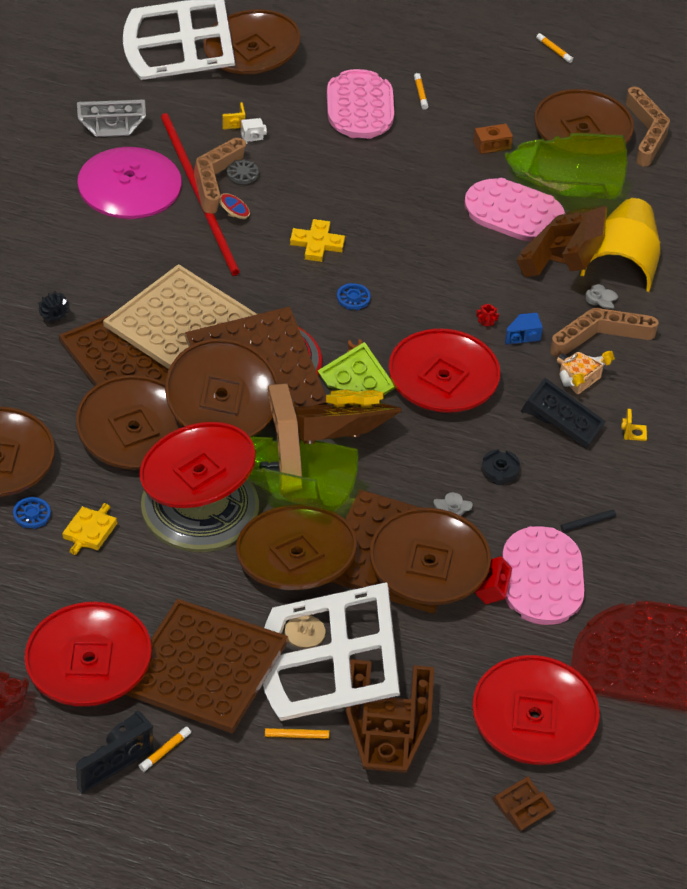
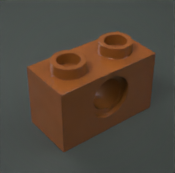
M507 124L475 128L473 142L479 154L511 149L513 135Z

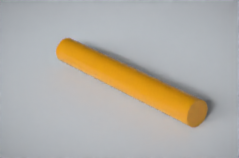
M265 728V737L329 739V730Z

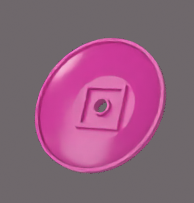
M119 147L93 156L82 166L78 175V190L82 199L91 208L102 214L122 219L144 218L164 211L175 202L181 191V175L176 165L158 152L139 147Z

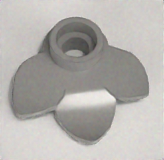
M596 284L586 292V301L589 304H599L603 308L614 309L612 302L618 299V295L610 289L605 290L603 285Z
M455 492L448 493L445 499H434L435 508L450 511L460 516L464 512L470 511L473 506L471 501H463L462 496Z

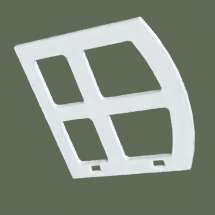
M187 0L134 8L127 17L123 32L125 56L130 67L141 80L235 66L224 0ZM215 7L218 26L194 30L192 28L190 11ZM178 13L180 32L137 38L139 26L143 18ZM220 37L223 56L198 60L195 41ZM182 43L185 61L176 64L148 67L141 57L139 49Z
M387 582L272 608L265 628L281 634L285 622L289 619L329 611L332 638L330 644L282 654L278 658L264 681L263 687L270 705L280 721L400 695ZM367 593L366 597H361L357 599L355 597L356 595ZM377 601L379 633L348 639L345 609L348 606ZM305 607L303 611H294V609ZM381 648L385 681L356 689L352 688L350 656L355 653ZM333 659L336 685L334 693L296 702L289 701L278 674L280 670Z

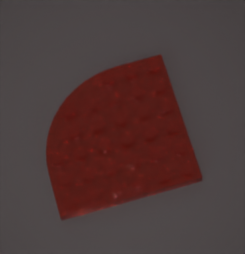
M636 601V604L625 605V603L603 610L590 619L585 628L580 631L575 641L570 667L579 672L588 681L595 694L687 711V607L653 601Z

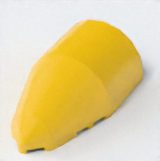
M631 198L621 203L606 218L604 239L591 261L599 256L608 254L621 255L633 260L643 269L647 276L646 291L650 292L660 257L659 235L652 207L644 200ZM581 270V276L585 275L586 270Z

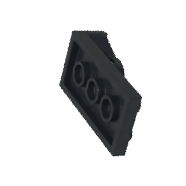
M546 378L542 380L521 409L522 414L527 413L545 423H552L585 448L588 447L606 422Z
M135 711L133 715L117 724L109 732L106 738L108 745L101 746L96 752L88 757L81 758L76 763L77 789L81 794L153 751V725L140 711ZM122 727L126 728L125 731H120L119 729Z

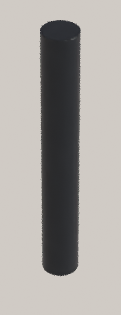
M614 509L562 524L560 527L562 532H566L616 517V512Z

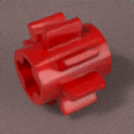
M485 304L481 305L480 310H477L476 317L478 318V323H481L483 326L494 325L495 321H498L499 313H497V308L493 305Z

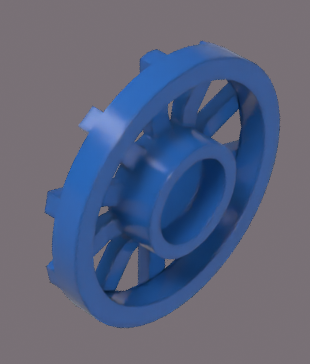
M356 283L345 284L337 291L339 305L348 310L356 309L357 311L367 307L370 302V292L363 285Z
M36 497L20 500L13 509L15 522L23 528L36 529L46 525L51 516L49 504L43 499ZM20 507L22 510H24V512H20L17 510Z

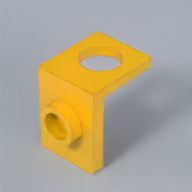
M240 102V113L222 115L223 129L241 128V120H245L243 102Z
M627 409L626 418H622L621 429L624 430V439L647 441V426L631 424L632 412L631 409ZM637 429L640 430L643 434L640 436H636L632 433V431Z

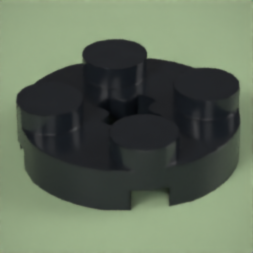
M495 449L484 455L481 471L494 484L503 485L517 478L520 471V460L510 451L506 450L504 453L499 452L500 449Z

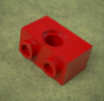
M502 556L491 559L488 575L483 584L475 591V594L485 604L506 599L512 567Z

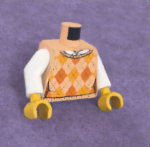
M577 352L570 358L562 353L558 357L557 363L561 365L559 376L563 386L570 387L576 394H580L601 378L603 365L608 366L611 364V360L615 359L613 352H604L599 357H590Z

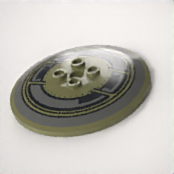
M249 479L227 497L214 503L194 508L165 506L151 499L143 491L141 513L147 528L163 543L183 551L212 552L237 543L238 536L245 525L259 514V498L255 487Z

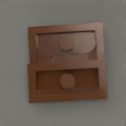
M529 776L492 798L504 816L519 831L555 810L543 791L539 793Z

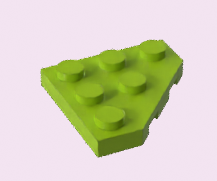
M365 342L318 370L321 379L331 389L356 392L375 390L383 392V396L395 389L391 379Z

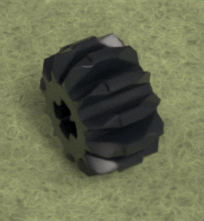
M56 291L53 294L48 293L46 297H42V301L38 302L40 315L44 320L51 321L52 323L56 320L60 321V318L66 317V313L70 312L68 299L64 294H58Z

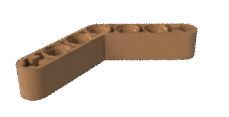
M630 87L627 93L626 106L649 129L639 146L636 162L640 166H649L667 136L670 119L642 89Z
M233 138L196 159L194 177L202 209L206 213L213 214L218 211L220 192L215 174L226 169L234 160H242L244 157L246 141L242 138Z
M592 308L554 334L550 353L557 358L562 353L567 355L596 333L652 340L656 336L658 320L653 316Z
M288 384L268 385V400L277 433L282 493L302 492L303 482L298 424Z

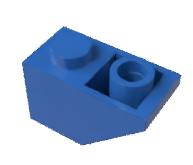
M538 313L520 314L507 328L505 344L541 341L543 327Z

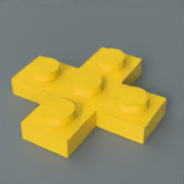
M313 219L311 230L293 228L290 245L306 247V260L322 262L325 250L342 253L345 236L330 234V221Z
M337 390L331 391V395H326V403L334 404V407H345V404L349 403L352 406L360 405L362 408H370L372 404H378L379 400L383 399V392L375 390L358 392Z

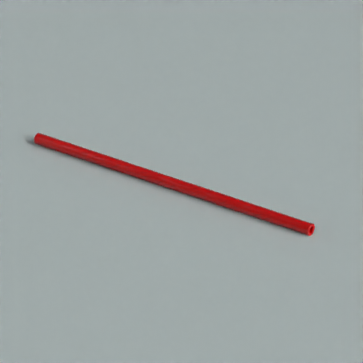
M164 113L161 115L162 122L202 208L193 167L169 115ZM203 210L233 276L238 275L240 270L214 213H206Z

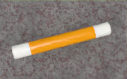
M541 33L536 36L539 41L567 62L571 63L573 61V57Z
M416 73L414 78L422 109L426 110L428 103L421 75Z
M188 727L183 728L139 765V768L145 772L190 735L191 730Z

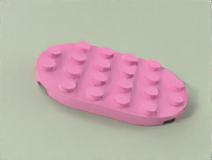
M362 69L343 71L338 77H333L327 86V115L332 127L350 138L372 139L385 133L394 121L393 88L389 81L378 77V73Z
M504 178L487 179L477 182L468 189L465 195L464 206L473 221L486 228L524 241H532L553 219L565 213L562 205L552 195Z
M530 526L514 533L505 543L502 557L512 567L505 599L511 610L514 609L521 614V618L535 624L554 625L569 620V617L580 610L584 599L582 555L578 546L569 536L552 527Z

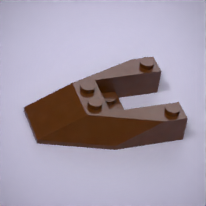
M607 206L576 209L558 215L518 256L516 261L524 277L540 275L554 253H562L570 271L586 270L604 239Z
M386 403L372 404L370 408L345 404V407H334V404L294 407L299 440H302L304 444H314L315 440L344 436L360 437V434L370 432L402 412L401 407Z
M351 659L352 688L370 686L371 661ZM413 665L410 699L390 697L346 707V715L363 769L407 773L431 723L434 667Z

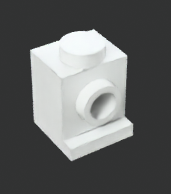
M261 118L241 120V136L246 141V144L247 141L263 140V135L267 134L266 125H263Z

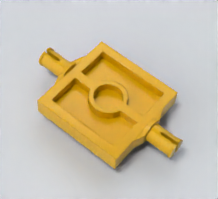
M104 503L99 511L81 507L66 527L62 535L63 539L74 543L69 550L72 555H77L82 547L99 550L115 528L117 518L106 515L110 510L108 504Z

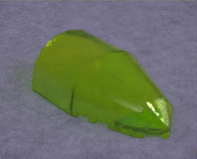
M572 133L569 137L564 138L556 136L553 140L548 141L540 139L524 142L518 145V149L505 154L507 163L516 176L564 197L614 200L619 196L626 177L627 149L623 135Z
M250 437L255 447L256 461L253 471L247 480L272 497L328 511L340 508L348 499L354 487L358 471V449L316 440L314 444H304L301 440L299 448L302 476H297L266 468L259 469V464L262 461L269 463L279 462L277 441H273V438Z

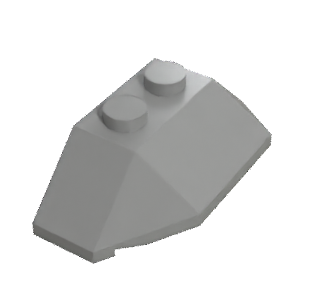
M145 100L77 102L78 120L95 137L130 136L146 117Z

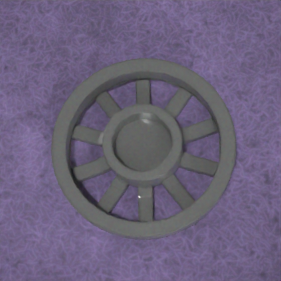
M246 159L234 160L227 167L228 178L238 184L251 183L259 175V169L254 162L246 161Z

